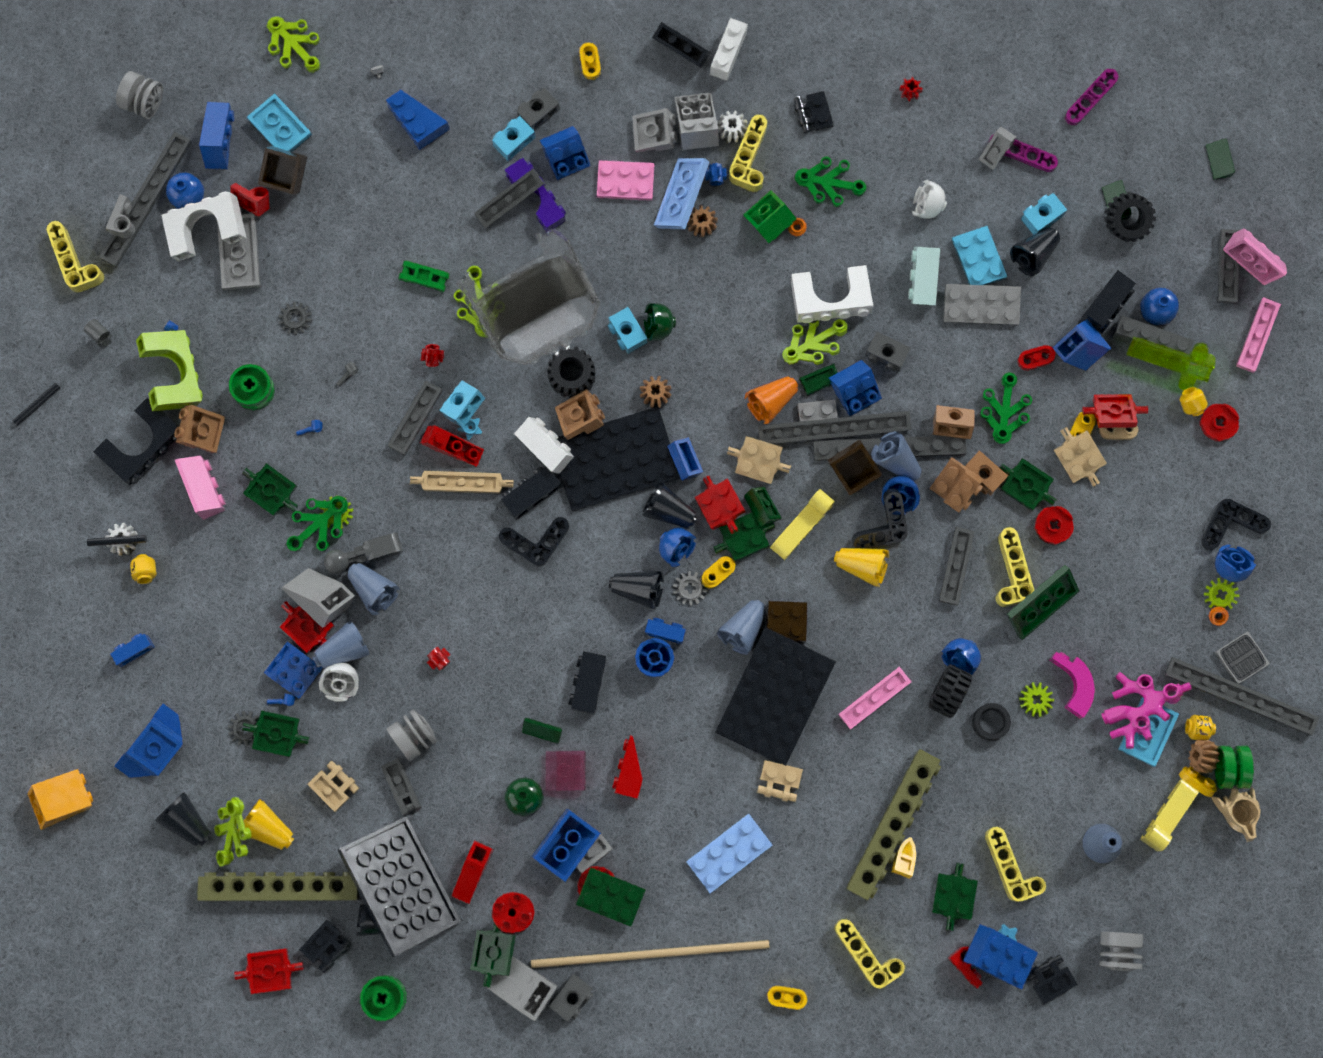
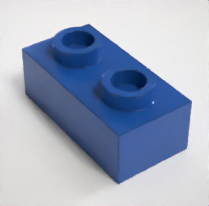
M689 437L674 441L667 446L682 481L697 477L703 473Z
M659 618L648 619L645 629V635L678 644L683 643L686 629H683V625L678 623L665 624L664 620Z
M140 633L131 638L132 641L116 646L114 648L115 651L110 653L116 665L122 667L155 648L150 637Z

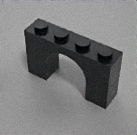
M148 397L134 410L150 426L153 434L152 443L144 453L135 456L126 455L107 438L93 451L129 486L136 484L141 479V474L145 470H150L155 464L154 461L159 456H164L168 451V447L172 443H176L177 440L174 434L179 426L162 410L152 411Z

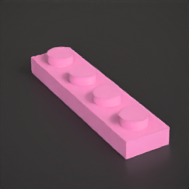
M1264 297L1261 299L1236 367L1251 373L1256 371L1281 304Z
M898 667L838 715L851 730L910 684L911 680Z

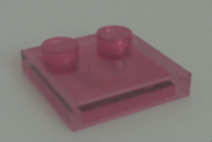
M546 751V791H586V751Z

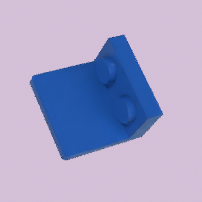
M286 642L263 673L297 698H301L320 673L322 667H317L312 659L289 642Z

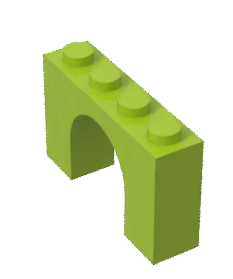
M186 331L141 333L136 339L140 358L156 356L169 358L178 366L181 375L179 384L152 388L148 393L152 411L183 409L189 405L197 406L202 401V391L198 387V374L194 370V357L190 353V340L186 336Z

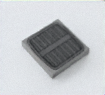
M1248 631L1215 651V654L1237 684L1270 664Z

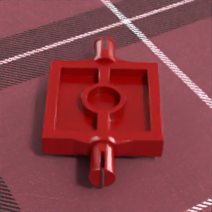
M1132 394L1094 395V407H1082L1083 415L1094 414L1097 419L1098 428L1137 427L1136 415L1148 414V406H1136L1133 402Z
M710 476L704 477L703 481L707 489L695 496V499L710 528L715 530L720 526L727 525L731 534L735 533L734 530L738 532L734 521L746 511L730 481L727 478L718 484H713Z
M287 601L284 602L285 605H281V608L289 615L280 628L307 654L315 646L322 645L327 641V634L335 627L332 622L322 628L300 606L294 609Z
M288 948L247 954L248 964L246 970L235 971L234 975L242 974V976H236L235 980L247 978L251 994L291 989L292 972L303 971L304 967L296 968V966H303V962L291 964Z

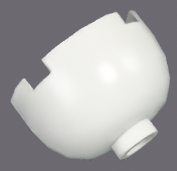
M925 180L923 183L926 184L923 187L919 186L914 196L913 204L917 202L915 212L912 211V213L919 218L930 219L944 211L947 202L945 201L944 190L938 184Z
M337 663L325 668L319 680L320 691L326 694V698L333 701H346L348 697L355 696L359 686L357 672L347 663Z

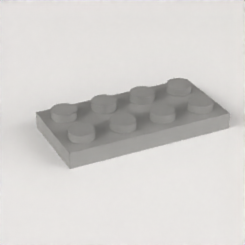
M254 214L241 215L247 239L233 244H228L222 240L218 225L223 291L261 287L256 216Z
M945 284L943 322L1019 325L1021 287Z

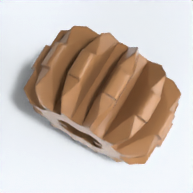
M702 205L699 206V210L693 207V213H691L687 225H689V232L694 231V236H697L700 232L703 238L705 237V232L711 235V230H716L717 226L715 223L718 222V218L714 217L715 211L709 212V206L705 210Z
M650 376V382L644 380L645 386H640V391H642L640 398H645V405L651 402V408L654 407V403H657V406L661 408V401L667 404V398H671V393L668 392L671 390V386L667 385L668 381L666 379L660 382L661 376H658L657 380ZM652 389H655V391L656 389H659V394L656 395L655 393V395H653Z
M1196 740L1195 744H1191V751H1189L1190 757L1188 760H1190V767H1193L1194 771L1200 773H1209L1213 769H1217V762H1220L1218 759L1220 753L1217 752L1218 746L1210 740Z

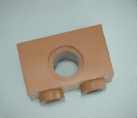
M937 405L933 420V435L971 439L974 429L975 410Z
M980 450L965 465V467L980 476L979 471H985L988 474V478L983 479L980 484L982 486L980 491L985 495L988 493L991 496L1008 477L1005 472Z

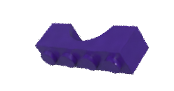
M521 158L504 170L506 177L513 184L534 167L529 161L526 162L524 158ZM543 184L534 191L541 200L536 217L546 233H549L566 222V212L561 205L558 206L555 203V196L550 190L547 191L544 187L545 184Z

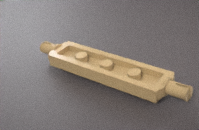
M424 471L422 477L410 476V484H421L424 491L500 494L502 487H514V480H502L500 473Z

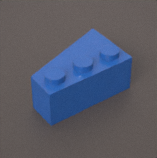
M402 90L386 99L388 108L419 150L450 130L449 124L445 119Z
M207 102L199 143L205 168L228 169L230 136L232 135L231 123L234 122L235 118L234 111H231L230 103Z

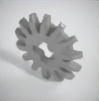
M688 571V576L686 577L684 573H681L682 579L676 578L679 584H673V587L678 588V590L673 591L674 594L679 593L676 599L680 600L683 598L682 604L684 605L687 600H689L690 606H692V600H695L697 604L700 603L697 598L704 599L705 597L701 593H707V590L703 589L704 585L701 583V577L697 578V572H695L694 576H691V571ZM688 583H692V586L696 587L692 594H688V591L684 589L688 586Z

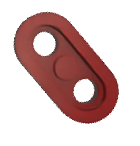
M1043 345L1023 351L1018 357V365L1026 371L1049 365L1055 359V350L1051 346ZM1043 353L1048 355L1047 359L1042 358ZM1024 359H1029L1030 364H1025Z

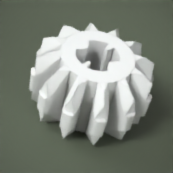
M736 110L733 114L727 111L726 116L721 114L720 121H717L719 127L718 134H721V139L728 137V143L731 142V138H734L736 143L738 142V137L743 139L744 133H746L748 128L746 127L747 120H743V114L737 116Z
M122 523L119 527V525L114 524L115 530L108 529L111 535H107L105 538L136 536L138 532L133 531L134 527L131 525L127 527L125 523ZM133 544L106 545L108 548L111 547L110 552H117L119 556H122L123 552L129 555V548L136 550Z

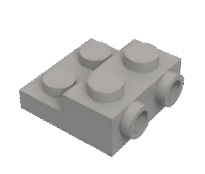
M667 108L632 116L634 146L637 153L654 149L658 152L675 148L674 143L677 142V134L673 131V125H676V118Z

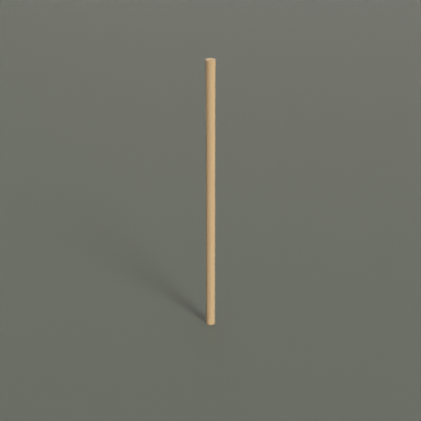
M769 940L531 960V967L539 968L769 948Z

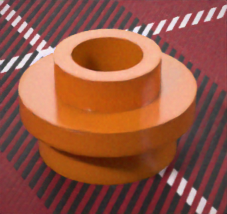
M797 218L788 227L789 233L793 236L803 235L807 228L805 221ZM799 225L801 228L799 230H795L794 226Z
M1221 606L1214 607L1209 612V620L1216 626L1225 624L1229 618L1227 610ZM1217 613H1221L1220 618H1215Z

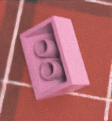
M1244 228L1234 233L1223 249L1263 285H1267L1287 274L1286 264L1277 255L1273 254L1265 244L1259 242L1251 232Z
M202 456L175 460L195 513L204 520L225 511L223 505L226 503L222 494L218 495L216 488L219 485L216 478L210 475L209 471L212 468L209 461L205 460Z

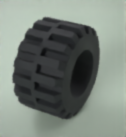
M1127 192V194L1121 193L1119 194L1120 197L1115 196L1112 198L1114 201L1108 203L1109 209H1105L1104 212L1107 214V217H1104V221L1107 222L1106 227L1112 235L1126 242H1136L1137 239H1144L1143 235L1151 233L1148 230L1150 228L1153 229L1155 226L1152 222L1156 221V217L1153 216L1156 211L1152 208L1153 205L1148 199L1132 192ZM1129 207H1136L1139 212L1137 222L1130 227H1123L1121 223L1123 212Z
M566 347L565 351L560 349L558 354L554 353L552 355L553 359L549 360L547 372L550 385L557 394L561 393L563 397L568 395L569 398H572L593 387V382H595V366L589 354L586 355V351L583 349L579 351L578 347H574V350ZM568 364L579 365L583 370L581 377L575 381L563 379L560 372Z
M951 664L948 665L931 695L929 708L948 718H952L967 694L972 681V675Z

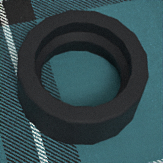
M987 703L978 708L974 713L972 725L975 733L980 738L987 741H995L1007 734L1011 726V718L1008 711L1002 705ZM987 711L999 713L1003 719L1002 728L996 733L985 732L980 725L983 713Z

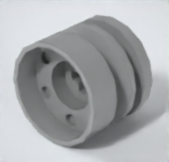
M129 71L119 84L116 94V105L118 108L128 112L134 111L138 116L151 119L162 101L163 85L161 82L154 81L151 78L146 79L141 74Z
M415 709L410 711L414 720L411 721L406 714L403 716L407 724L404 727L396 721L386 728L394 742L410 762L421 754L418 748L419 744L426 749L430 748L425 741L427 738L433 745L438 742L429 723Z
M1100 931V945L1109 947V951L1100 952V956H1109V961H1099V966L1119 971L1142 969V964L1133 963V958L1143 959L1142 955L1134 953V949L1143 948V934Z

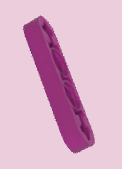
M1111 68L1103 71L1068 109L1065 115L1066 122L1070 125L1079 124L1116 84L1119 77L1118 72ZM1112 75L1113 78L1110 79L1105 85L1103 82L1106 80L1107 76ZM1100 87L1102 94L1096 95L1093 92V88ZM1084 99L1088 100L1091 106L1085 108L1081 105V101ZM1079 109L1080 112L1078 113L1077 117L1071 119V114H1075V112Z
M1016 139L1012 145L1017 146L1019 152L1014 154L1008 149L1004 154L1007 157L1045 172L1054 171L1058 165V159L1055 155ZM1027 153H1035L1037 159L1033 161L1029 160L1027 158ZM1043 156V161H1041V163H1038L1040 157ZM1048 159L1052 160L1051 163L1053 165H1050V167L1046 166L1047 163L1045 161H1048Z

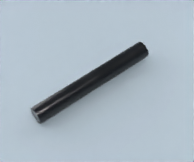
M55 382L12 421L17 426L56 393L60 386Z
M147 536L87 539V546L146 543Z

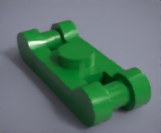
M403 261L402 273H399V280L440 292L445 291V282L449 279V273L410 261ZM410 270L415 271L414 275H409ZM434 276L439 278L438 283L433 281Z

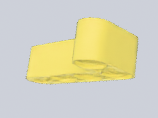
M755 115L751 119L729 172V180L732 184L751 192H758L763 186L764 178L762 173L751 168L767 129V119L763 115ZM758 124H761L758 128V132H755L756 126ZM754 140L756 143L751 145L747 141ZM747 156L749 160L743 161L740 157ZM740 172L742 176L735 177L733 173ZM757 179L759 183L753 184L750 180Z
M58 221L49 223L47 233L66 284L74 292H82L100 285L104 281L103 272L93 264L81 267L67 229ZM63 246H67L65 251H60ZM73 262L72 267L66 268L69 263ZM97 272L96 277L90 278L92 273ZM80 279L78 284L73 285L74 280Z
M819 489L810 499L807 506L770 548L782 559L786 560L800 544L801 540L811 532L815 524L817 525L825 516V513L832 508L835 501Z
M1011 527L1005 528L998 537L1011 586L1001 589L996 595V602L1002 607L1016 605L1023 601L1026 597L1021 596V588L1026 589L1028 595L1034 591L1019 535ZM1006 534H1007L1008 536H1012V539L1010 540V542H1009V539H1005V538H1004V536H1005ZM1009 552H1015L1018 559L1012 560L1009 557ZM1015 570H1020L1023 573L1022 579L1014 575ZM1002 593H1007L1009 595V602H1005L1002 600Z
M1180 779L1167 799L1169 800L1166 804L1162 805L1156 814L1158 815L1157 818L1152 820L1146 829L1147 833L1145 836L1142 835L1140 840L1156 851H1163L1172 839L1171 833L1199 791Z
M1000 827L988 829L985 838L1008 898L1019 902L1042 894L1046 889L1044 879L1041 877H1031L1023 880L1004 830ZM993 831L1000 835L997 840L991 838L994 834ZM998 843L1004 844V846H999L997 848L994 847V845H998ZM1001 849L1007 853V858L1004 861L998 857V852ZM1008 868L1014 871L1012 879H1008L1005 875ZM1034 880L1040 884L1038 891H1034L1031 888V883ZM1015 887L1020 888L1022 892L1019 898L1013 896L1012 892Z
M841 919L835 924L836 934L873 987L883 988L904 973L905 966L899 959L892 958L880 965L851 921ZM840 924H848L849 927L847 928V931L849 932V934H853L854 932L855 936L850 937L846 941L844 938L848 936L845 932H840ZM854 939L859 940L861 944L860 949L857 951H853L850 947ZM866 956H869L872 960V964L868 968L862 965V959ZM893 962H897L900 966L897 973L890 971V964ZM877 973L883 976V982L879 985H876L873 981V977Z

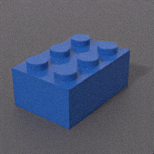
M980 924L963 961L1009 985L1022 989L1038 952L992 928Z

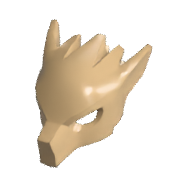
M1234 787L1229 798L1223 797V802L1218 797H1211L1232 829L1243 833L1247 842L1253 841L1256 838V824L1260 817V808L1253 788H1250V795H1248L1247 792L1239 793L1238 789Z

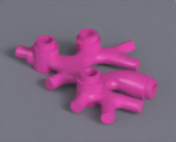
M1121 672L1118 673L1116 679L1123 684V688L1112 692L1114 699L1138 693L1144 698V703L1137 708L1119 705L1104 710L1101 716L1105 725H1112L1124 719L1130 720L1129 725L1109 732L1111 739L1125 736L1127 749L1134 748L1135 733L1143 735L1145 741L1151 740L1153 737L1150 733L1151 724L1148 717L1154 714L1167 721L1170 715L1163 710V704L1165 702L1169 704L1178 703L1184 692L1192 690L1190 683L1188 682L1183 685L1170 683L1164 687L1163 691H1155L1153 679L1148 674L1139 676L1137 681H1131Z

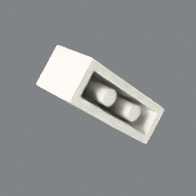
M730 18L711 64L710 75L728 80L746 36L748 24Z
M528 417L514 434L551 472L560 474L574 457L570 453L571 449L566 444L560 443L557 440L558 436L553 431H548L544 427L546 424L540 418Z

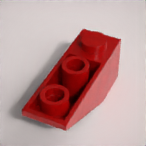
M435 425L427 426L420 444L476 467L484 452V449Z
M630 735L629 740L625 739L623 750L626 751L624 759L620 758L617 768L621 770L619 778L615 777L612 788L615 789V794L638 800L643 779L634 738Z
M477 841L473 842L451 895L452 897L470 904L494 851L493 848Z

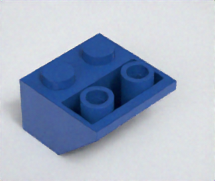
M574 126L539 140L556 180L591 166L581 137Z
M1088 319L1076 325L1052 347L1065 363L1085 371L1111 349Z
M862 360L829 378L834 392L849 416L882 399L871 368Z

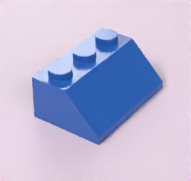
M566 808L535 850L532 857L566 882L601 833Z

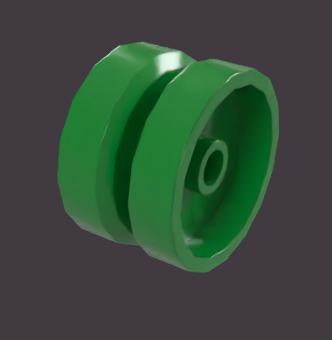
M242 365L232 373L229 380L231 395L244 409L252 411L261 410L273 400L275 393L274 383L268 373L258 365Z
M1218 746L1217 752L1220 753L1218 756L1220 762H1217V769H1215L1217 786L1220 789H1231L1234 785L1237 789H1249L1254 775L1253 757L1248 746H1235L1232 749L1231 746Z
M381 975L370 979L360 993V1004L364 1013L376 1021H386L398 1016L407 1003L405 986L399 979L391 975ZM384 994L387 995L386 1002L381 999V996Z

